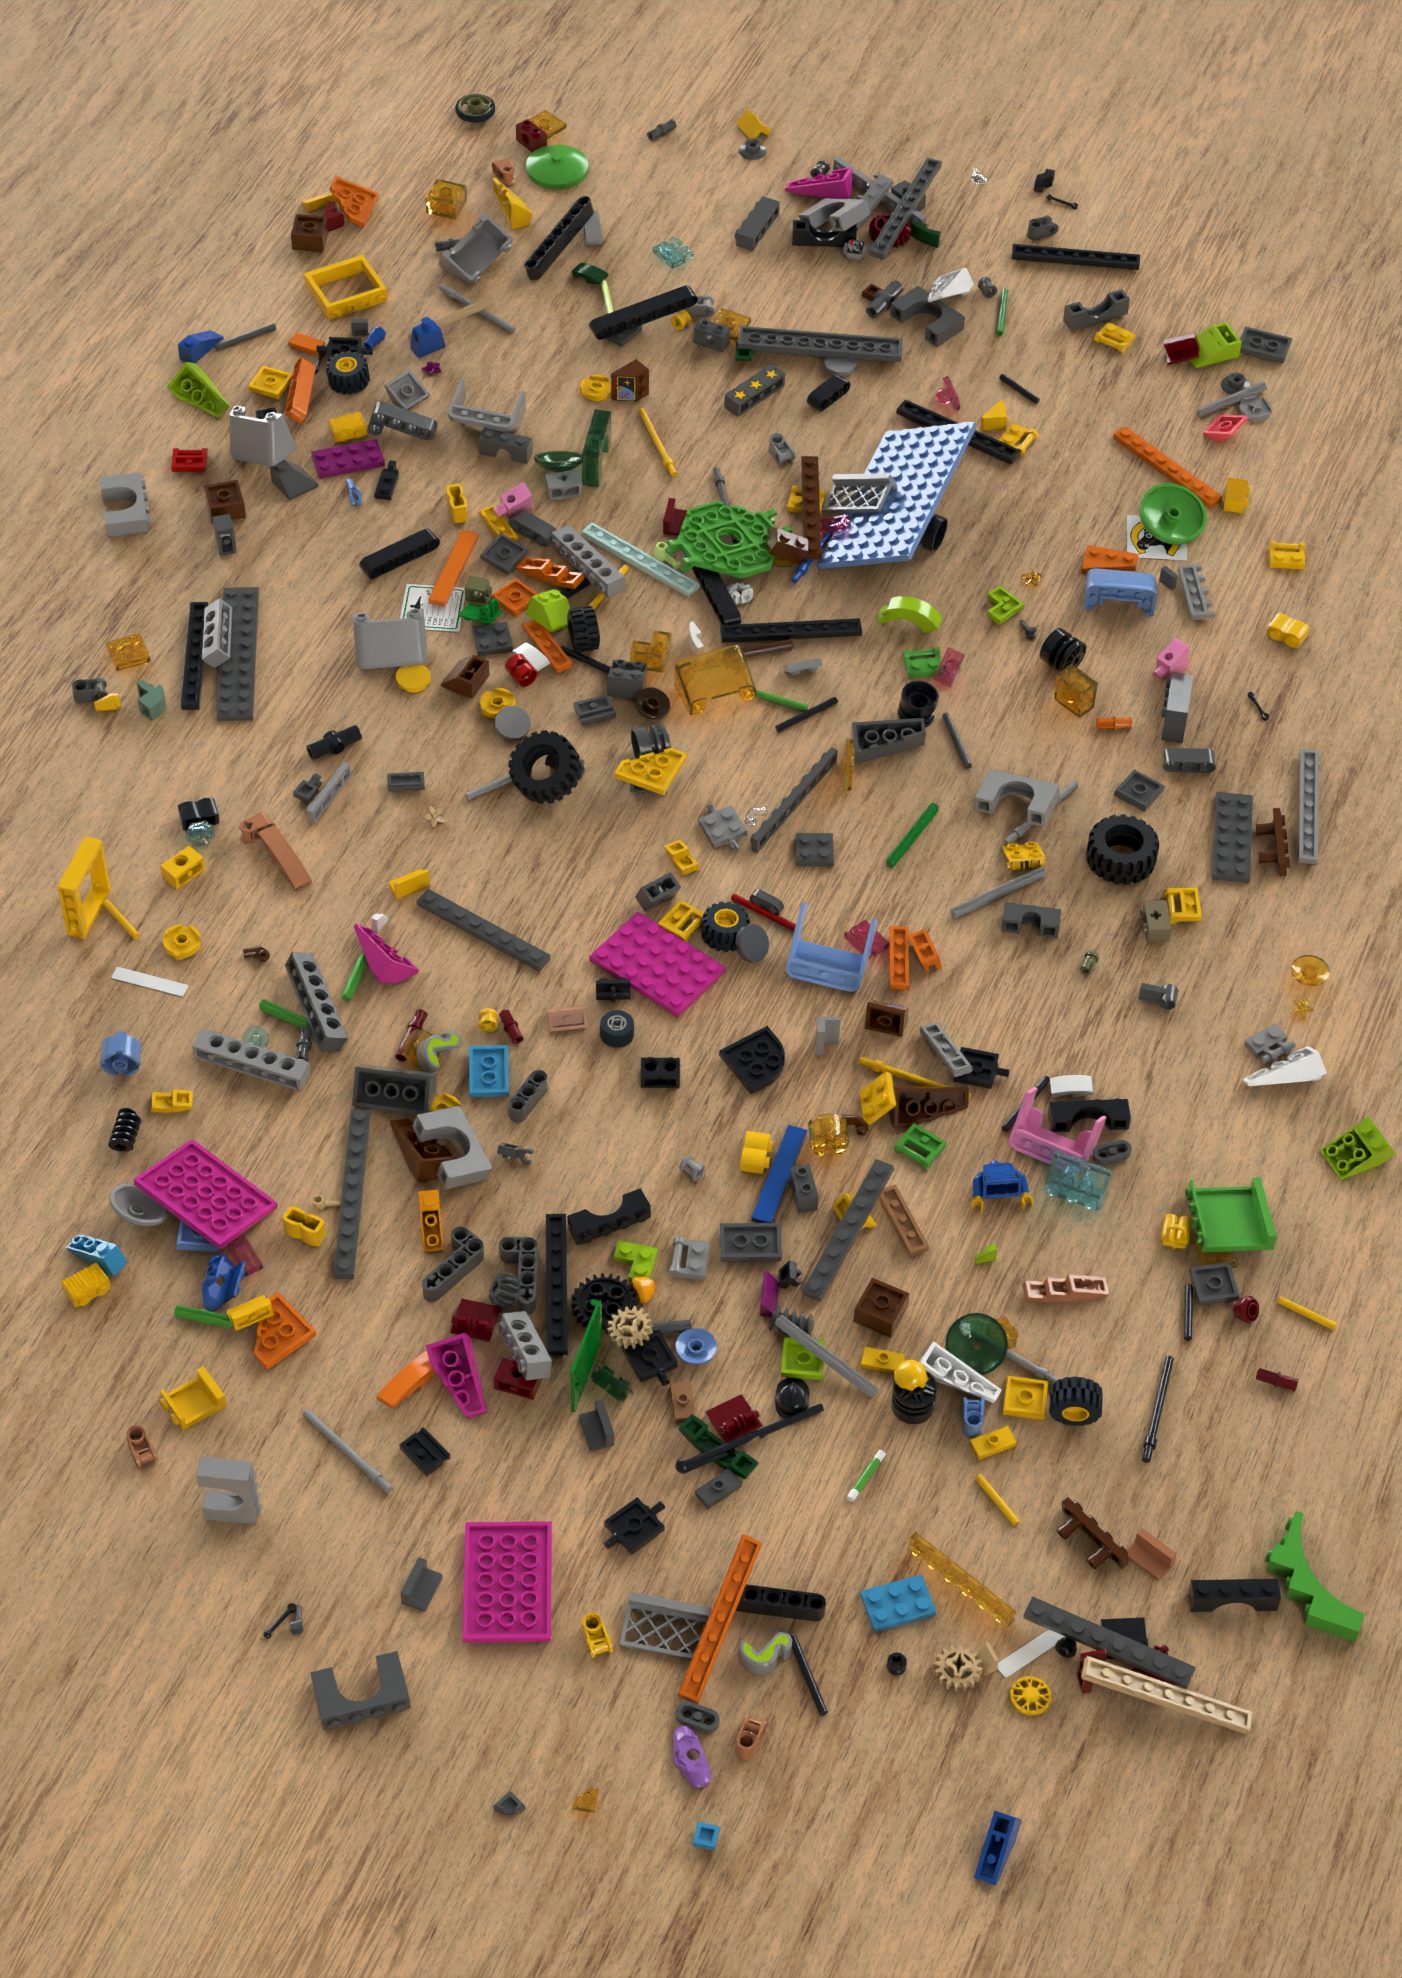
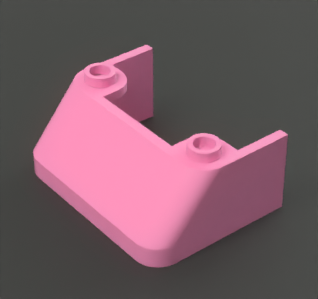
M1033 1087L1026 1092L1009 1138L1011 1147L1072 1174L1080 1172L1097 1145L1107 1117H1100L1095 1121L1092 1132L1083 1131L1078 1135L1077 1140L1073 1141L1041 1127L1043 1115L1040 1110L1032 1107L1038 1088Z

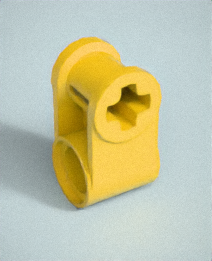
M596 1613L585 1615L582 1621V1632L590 1657L593 1659L598 1654L607 1651L609 1653L613 1652L610 1637L605 1630L601 1617ZM593 1624L597 1627L594 1629H590L587 1626Z

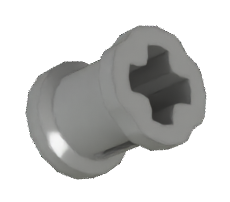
M690 1155L686 1156L679 1165V1170L687 1172L694 1181L702 1177L706 1168L703 1164L699 1165Z

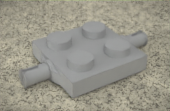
M713 803L708 804L707 809L710 814L698 818L711 845L714 849L722 845H729L732 852H735V849L738 851L739 846L736 841L747 836V830L733 806L717 810Z

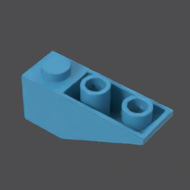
M82 1234L74 1237L72 1242L66 1247L67 1250L88 1264L94 1265L95 1262L98 1263L104 1273L115 1276L128 1263L116 1244Z

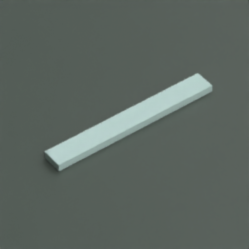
M593 522L581 531L582 537L688 598L700 588V584Z

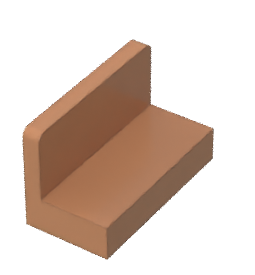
M585 1006L546 1010L550 1032L588 1028Z
M1143 1528L1137 1533L1134 1544L1127 1550L1128 1559L1156 1580H1160L1174 1565L1177 1554Z

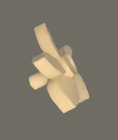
M429 805L428 811L430 814L425 815L423 818L430 820V825L433 828L437 825V822H445L444 818L440 815L443 808L434 810Z

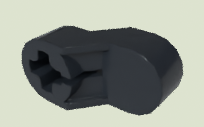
M1046 168L1045 173L1037 175L1034 191L1043 193L1044 188L1051 187L1055 177V170Z

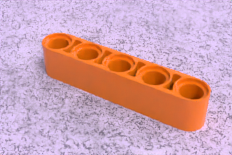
M302 357L294 365L285 409V415L299 424L305 419L316 369L315 365Z

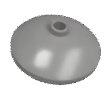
M122 1184L115 1187L109 1197V1203L114 1212L123 1220L134 1225L144 1227L155 1226L163 1223L169 1214L168 1210L134 1184Z

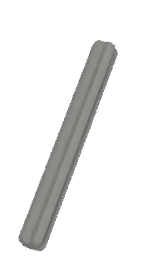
M1260 382L1197 409V414L1199 417H1204L1237 403L1245 397L1263 392L1267 389L1265 382Z

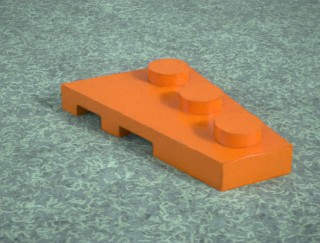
M1087 545L1081 574L1087 573V571L1093 568L1135 571L1138 554Z

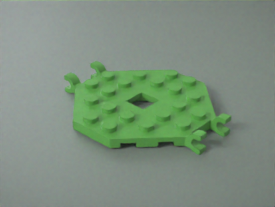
M717 500L687 510L678 538L667 541L670 548H666L665 552L670 556L676 553L678 549H681L686 555L685 558H682L684 565L680 566V570L683 573L690 571L693 566L743 579L769 571L772 568L775 556L768 554L767 529L768 527L776 528L773 525L775 523L773 516H776L777 512L771 509L765 513L756 511L755 514L746 511L747 508L733 505V507L725 506L723 502ZM785 526L781 529L784 531H788L790 533L792 532V529L789 526ZM732 535L738 544H726L719 538Z

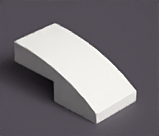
M692 621L690 622L689 632L690 647L695 658L699 661L704 659V645L701 643L702 632Z
M524 643L513 650V655L523 654L537 671L550 664L549 659L543 653L528 643Z
M1066 1075L1050 1078L1053 1098L1073 1094L1074 1098L1093 1094L1091 1076Z

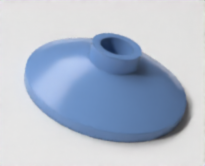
M688 1329L678 1336L675 1344L676 1353L686 1363L694 1365L704 1364L714 1357L717 1350V1342L714 1336L704 1329Z

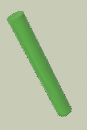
M760 690L756 693V697L801 711L808 710V705Z

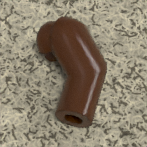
M261 946L243 949L244 958L255 957L264 962L270 958V953Z
M842 1116L843 1125H854L857 1128L858 1135H866L869 1126L861 1116Z

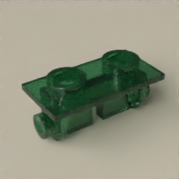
M596 1364L599 1370L591 1374L592 1382L604 1390L610 1384L611 1386L606 1392L617 1401L621 1400L623 1402L627 1398V1391L633 1394V1391L628 1388L630 1386L629 1382L622 1377L619 1379L613 1376L615 1372L605 1365L602 1368Z

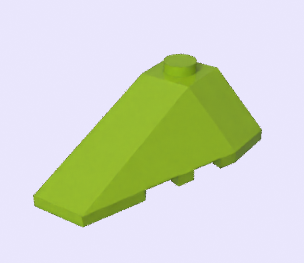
M185 362L167 385V388L176 398L196 406L217 418H221L230 406L210 378L195 363Z

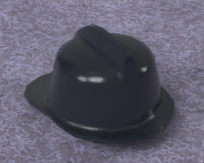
M786 1378L778 1384L775 1407L777 1413L783 1419L808 1409L810 1392L806 1382L799 1378Z

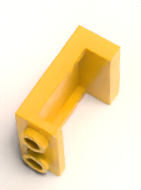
M204 1366L196 1370L198 1377L169 1393H166L164 1389L160 1391L161 1399L159 1402L162 1408L170 1412L173 1424L175 1426L179 1425L182 1431L227 1407L225 1395Z

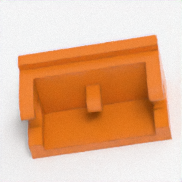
M926 929L908 935L925 971L929 972L931 965H934L937 970L941 969L939 955Z

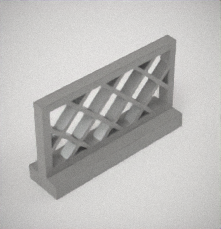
M890 473L834 474L831 479L834 485L824 503L822 511L823 513L880 512L890 490H894L897 483ZM856 490V491L853 492L852 494H850V495L848 494L850 491ZM865 490H870L863 495L862 492H864ZM847 494V497L839 502L838 499ZM861 494V497H859L855 501L852 500L853 498ZM873 494L876 495V496H874L873 498H871L870 500H868V501L866 500L867 498H869V497L872 496ZM835 501H837V504H835L834 506L830 507V505H831L832 503H834ZM851 501L849 505H847L846 507H842L844 504ZM865 501L864 504H862V505L859 506V507H856L858 504H860L861 502ZM876 501H878L876 506H870Z
M630 1592L619 1646L691 1660L693 1654L689 1648L699 1642L701 1637L693 1627L699 1623L706 1624L712 1608ZM632 1610L641 1611L645 1618L634 1623L631 1619ZM656 1615H662L666 1622L656 1628L651 1618ZM677 1619H683L688 1626L677 1632L672 1623ZM648 1621L653 1630L643 1636L637 1627ZM669 1625L675 1634L664 1640L659 1631ZM635 1629L640 1639L635 1642L625 1641L626 1634ZM691 1629L696 1639L686 1645L680 1635ZM656 1633L662 1643L655 1647L649 1646L646 1639ZM678 1638L683 1647L677 1651L671 1650L667 1644Z

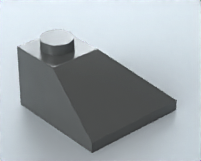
M283 460L275 466H270L271 482L289 500L319 487L318 483L298 464Z

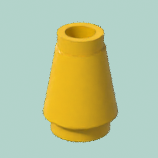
M112 692L94 701L97 712L118 710L119 707H122L118 693L114 694Z

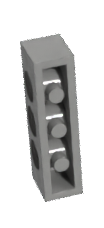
M220 598L207 606L204 613L202 660L213 668L230 659L232 607Z
M527 1312L503 1313L501 1322L498 1324L499 1333L503 1335L506 1347H509L513 1360H516L519 1372H522L525 1380L549 1378L552 1360Z

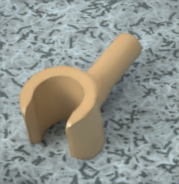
M319 1194L313 1197L315 1202H318L313 1203L317 1210H323L326 1206H341V1201L324 1200L323 1196Z

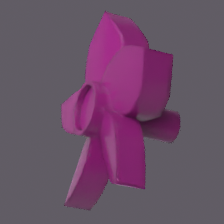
M427 362V366L423 367L422 371H428L429 375H432L433 372L441 373L440 363Z

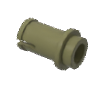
M1090 950L1085 953L1084 962L1079 969L1082 971V974H1091L1095 963L1099 961L1097 952Z

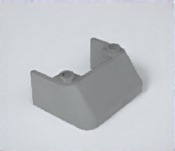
M461 379L449 406L448 417L453 422L509 433L516 432L526 412L525 391H521L513 414L507 415L463 406L466 392L464 379Z

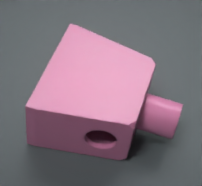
M524 481L500 496V504L493 508L497 517L505 514L510 519L521 510L527 511L532 508L533 495Z
M1174 638L1157 657V669L1152 673L1154 678L1159 681L1163 677L1171 679L1172 672L1182 673L1189 667V646Z

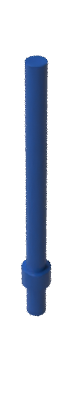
M842 516L837 517L821 538V550L831 538ZM806 559L803 564L797 567L796 573L791 578L793 583H797L801 576L807 573L808 567L814 559Z

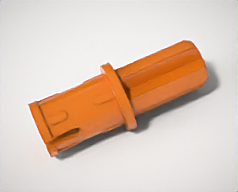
M1113 716V718H1098L1096 720V727L1098 729H1132L1133 726L1132 717L1116 718V716Z

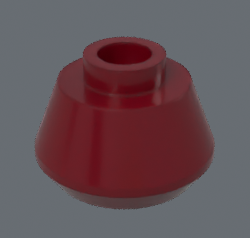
M1253 1296L1240 1298L1233 1305V1313L1242 1322L1250 1324L1259 1315V1304Z

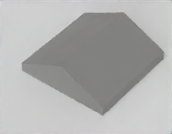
M410 369L384 385L392 403L406 410H409L430 396V393Z

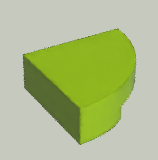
M996 1244L988 1245L986 1250L981 1253L978 1252L974 1257L975 1263L981 1264L996 1261Z

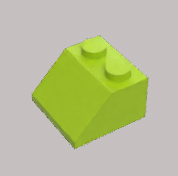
M552 589L531 596L526 615L550 632L568 626L567 614L570 606L565 596L558 590Z

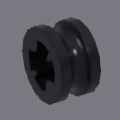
M892 1653L887 1660V1670L893 1675L903 1674L907 1666L906 1657L901 1653ZM893 1661H895L896 1663L897 1661H900V1667H898V1665L897 1667H894Z

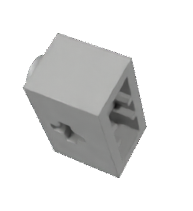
M579 470L545 474V487L549 500L583 496Z

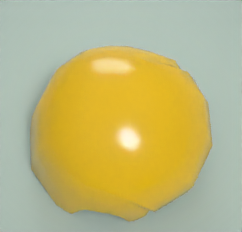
M905 1360L894 1371L895 1383L900 1388L913 1391L916 1387L924 1388L928 1381L924 1366L916 1360Z

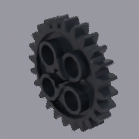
M601 1273L600 1278L593 1274V1280L586 1277V1284L580 1282L579 1288H575V1294L572 1295L571 1308L573 1309V1316H576L577 1322L582 1321L583 1328L590 1322L593 1311L590 1310L595 1309L591 1305V1300L602 1301V1329L605 1330L606 1334H608L607 1328H609L608 1321H613L612 1314L610 1313L618 1315V1310L620 1309L623 1312L626 1306H628L629 1310L636 1306L638 1311V1298L636 1297V1291H633L632 1284L627 1285V1279L620 1281L619 1275L615 1279L612 1278V1273L608 1277Z

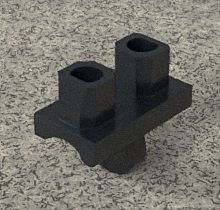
M600 978L596 981V1000H611V1003H615V1000L631 999L630 980L626 978H619L618 980Z

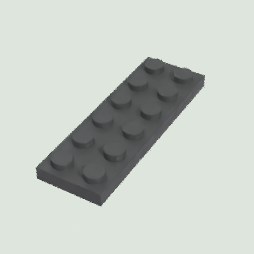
M1216 792L1212 880L1250 882L1253 795Z

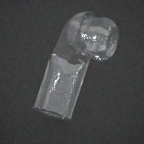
M767 807L750 808L744 816V823L749 827L754 826L757 816L767 815Z

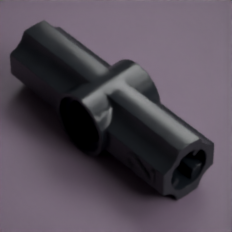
M357 725L339 732L331 730L323 736V739L306 745V750L312 760L330 752L339 754L345 749V746L361 740L362 735Z

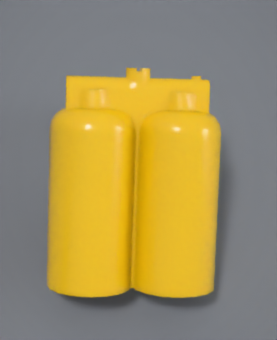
M1174 1214L1164 1215L1161 1232L1162 1245L1172 1247V1249L1179 1248L1184 1250L1189 1243L1191 1218L1187 1216L1178 1218Z

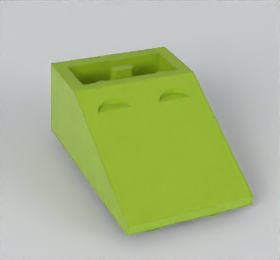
M1228 322L1212 325L1197 335L1200 344L1199 358L1189 361L1194 368H1199L1238 358L1242 342Z
M1367 1117L1320 1149L1340 1180L1377 1167L1396 1155L1370 1117Z

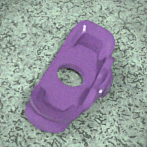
M681 1726L674 1731L673 1736L674 1764L681 1772L682 1777H687L692 1787H705L712 1778L701 1744L690 1726ZM690 1750L697 1751L699 1759L695 1761L690 1760L687 1757V1752Z

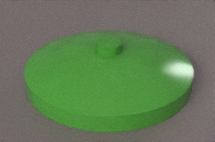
M567 145L541 147L531 153L526 162V172L531 181L549 189L573 187L586 178L589 170L587 157L580 150Z
M1165 483L1152 487L1145 493L1139 506L1140 519L1145 529L1158 540L1168 544L1182 545L1194 541L1200 536L1207 522L1206 509L1200 498L1188 488L1177 484Z

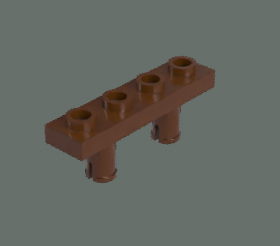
M1273 808L1272 823L1256 824V836L1273 834L1276 840L1275 851L1258 852L1259 864L1276 862L1279 868V876H1287V868H1290V859L1285 855L1289 854L1288 843H1284V840H1287L1286 829L1282 828V826H1285V815H1281L1280 808Z
M1069 1497L1062 1501V1511L1070 1519L1057 1529V1533L1066 1540L1078 1528L1082 1529L1100 1547L1087 1558L1088 1564L1093 1569H1096L1108 1557L1123 1569L1128 1564L1127 1550L1121 1544L1117 1545L1107 1530H1102L1098 1527L1095 1518L1091 1515L1087 1516L1077 1501H1072Z

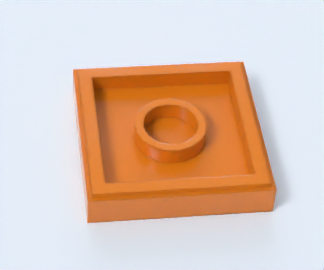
M515 578L492 594L491 599H497L501 608L512 616L517 617L528 609L531 596L537 595V593Z

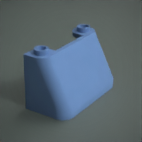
M1098 568L1090 569L1087 572L1084 598L1085 610H1093V606L1096 603L1102 605L1103 599L1137 602V608L1142 607L1145 610V615L1154 616L1157 598L1156 577L1154 575Z

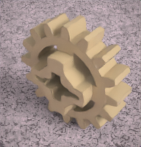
M626 1306L623 1312L619 1309L618 1315L612 1314L613 1321H608L609 1328L607 1329L611 1341L616 1342L618 1347L623 1344L624 1349H627L628 1345H631L634 1349L637 1343L642 1346V1340H649L648 1334L653 1333L651 1328L653 1323L649 1313H645L643 1308L637 1311L636 1306L632 1310H629L628 1306Z
M961 1644L958 1649L950 1645V1651L943 1648L942 1655H937L934 1669H936L935 1677H940L939 1684L946 1683L947 1690L950 1687H954V1692H957L958 1688H962L963 1692H966L967 1686L973 1689L975 1682L979 1683L980 1675H982V1661L977 1659V1652L970 1653V1647L963 1650ZM957 1664H959L960 1668L959 1673H957Z

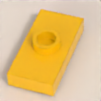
M865 1347L861 1368L894 1374L897 1366L905 1361L906 1354Z
M1008 1426L973 1438L969 1443L978 1460L1017 1447V1441Z

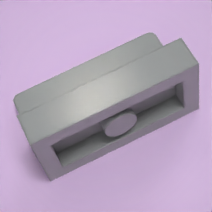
M817 1016L816 1056H823L824 1043H839L840 1017Z

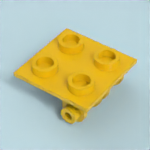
M1027 842L1020 845L1011 843L1007 846H1002L1009 861L1007 862V869H1011V871L1021 870V867L1022 870H1025V861L1027 869L1045 866L1044 859L1046 857L1038 843Z

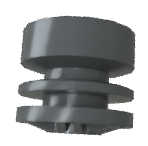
M662 722L657 723L656 727L654 724H651L649 726V733L644 726L631 729V743L635 759H639V756L652 752L654 754L662 753L664 749L671 748L669 735Z

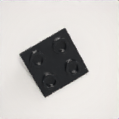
M1145 1617L1101 1619L1102 1627L1148 1646ZM1107 1655L1106 1660H1107V1659H1116V1658H1113V1657Z

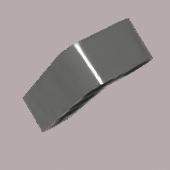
M381 401L377 402L374 406L367 430L372 435H380L384 426L429 441L435 437L437 422L432 418Z
M459 1226L452 1230L451 1242L455 1252L423 1279L422 1290L425 1300L429 1302L439 1300L484 1260L483 1241L465 1227Z
M504 1237L499 1242L501 1261L504 1263H519L518 1310L526 1311L528 1315L532 1314L536 1310L537 1241L532 1237Z

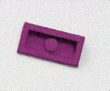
M765 1271L763 1277L760 1315L763 1317H772L773 1312L777 1309L779 1283L769 1271Z

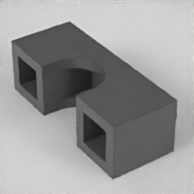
M484 428L479 437V454L496 457L499 449H505L511 454V461L528 464L533 453L532 438Z
M1005 902L1001 931L1020 934L1021 927L1024 924L1031 923L1039 928V936L1058 939L1062 909Z

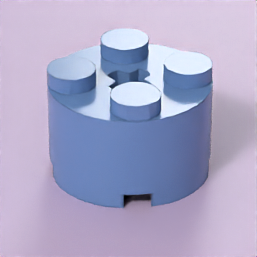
M122 1031L105 1038L102 1041L101 1068L106 1073L115 1076L118 1073H124V1076L136 1073L140 1065L141 1041L128 1036L126 1032Z

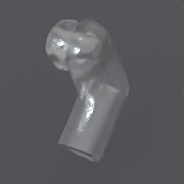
M973 168L972 181L976 184L986 185L988 179L979 173L980 170L978 168Z

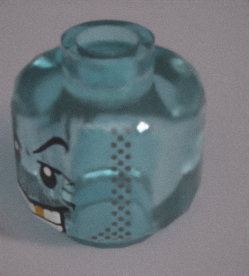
M207 821L191 823L186 831L187 841H190L196 847L209 845L212 839L215 838L214 828Z

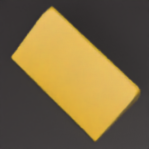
M328 192L302 201L301 204L308 212L326 207L328 201H335V203L337 201L332 193Z

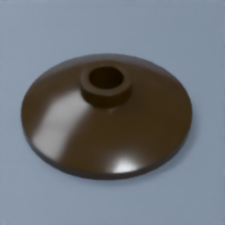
M648 687L637 693L635 706L644 717L661 719L667 715L670 709V701L663 691Z

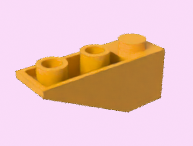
M418 1191L423 1252L444 1250L439 1191Z

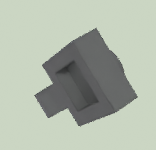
M315 773L308 782L303 780L293 791L294 797L309 804L318 794L319 788L322 785V781H320L321 775Z
M503 1142L498 1145L497 1153L502 1154V1157L506 1159L519 1157L523 1164L528 1165L532 1163V1160L526 1159L525 1154H533L534 1150L530 1148L524 1149L521 1146Z

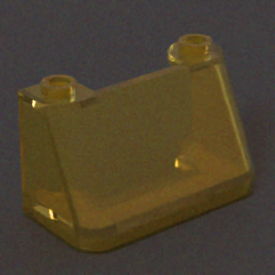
M738 645L685 658L678 661L675 665L674 686L689 715L703 712L709 700L739 692V696L744 700L756 697L757 690L744 653Z

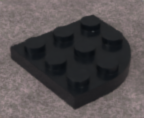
M768 1026L719 1050L721 1059L751 1095L775 1082L781 1075L785 1064L783 1045Z

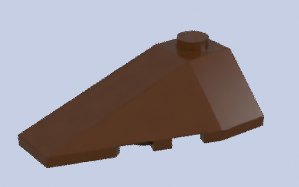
M893 1086L896 1106L888 1112L894 1128H910L913 1123L918 1125L927 1121L930 1122L943 1115H949L968 1108L969 1088Z
M410 1119L391 1120L390 1125L405 1161L417 1182L437 1180L438 1176L436 1173L441 1162L458 1159L449 1146L446 1144L440 1145L437 1143V1139L420 1142L412 1127L414 1122Z

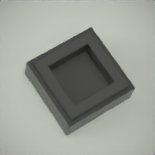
M351 319L352 335H368V319Z
M1167 566L1161 568L1159 581L1170 590L1176 588L1178 575Z

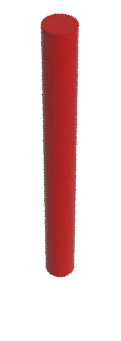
M735 893L732 894V901L795 932V923Z

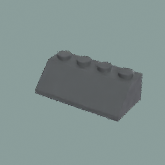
M364 1064L356 1066L352 1106L412 1114L428 1113L436 1094L438 1074Z

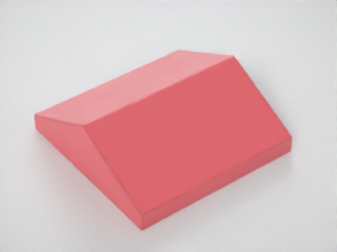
M1219 415L1203 432V435L1221 443L1232 437L1248 420V416Z

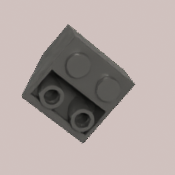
M613 660L608 674V696L635 699L637 693L645 688L648 664L641 661Z

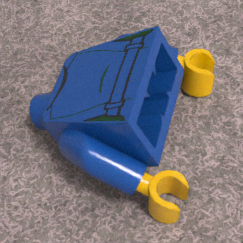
M994 1160L989 1164L983 1165V1172H979L973 1179V1197L975 1199L971 1204L972 1212H974V1206L979 1205L981 1213L983 1212L984 1204L981 1197L983 1199L1016 1197L1021 1196V1194L1020 1207L1024 1209L1025 1202H1028L1031 1208L1033 1198L1028 1195L1029 1188L1026 1176L1016 1170L1011 1163H1000Z

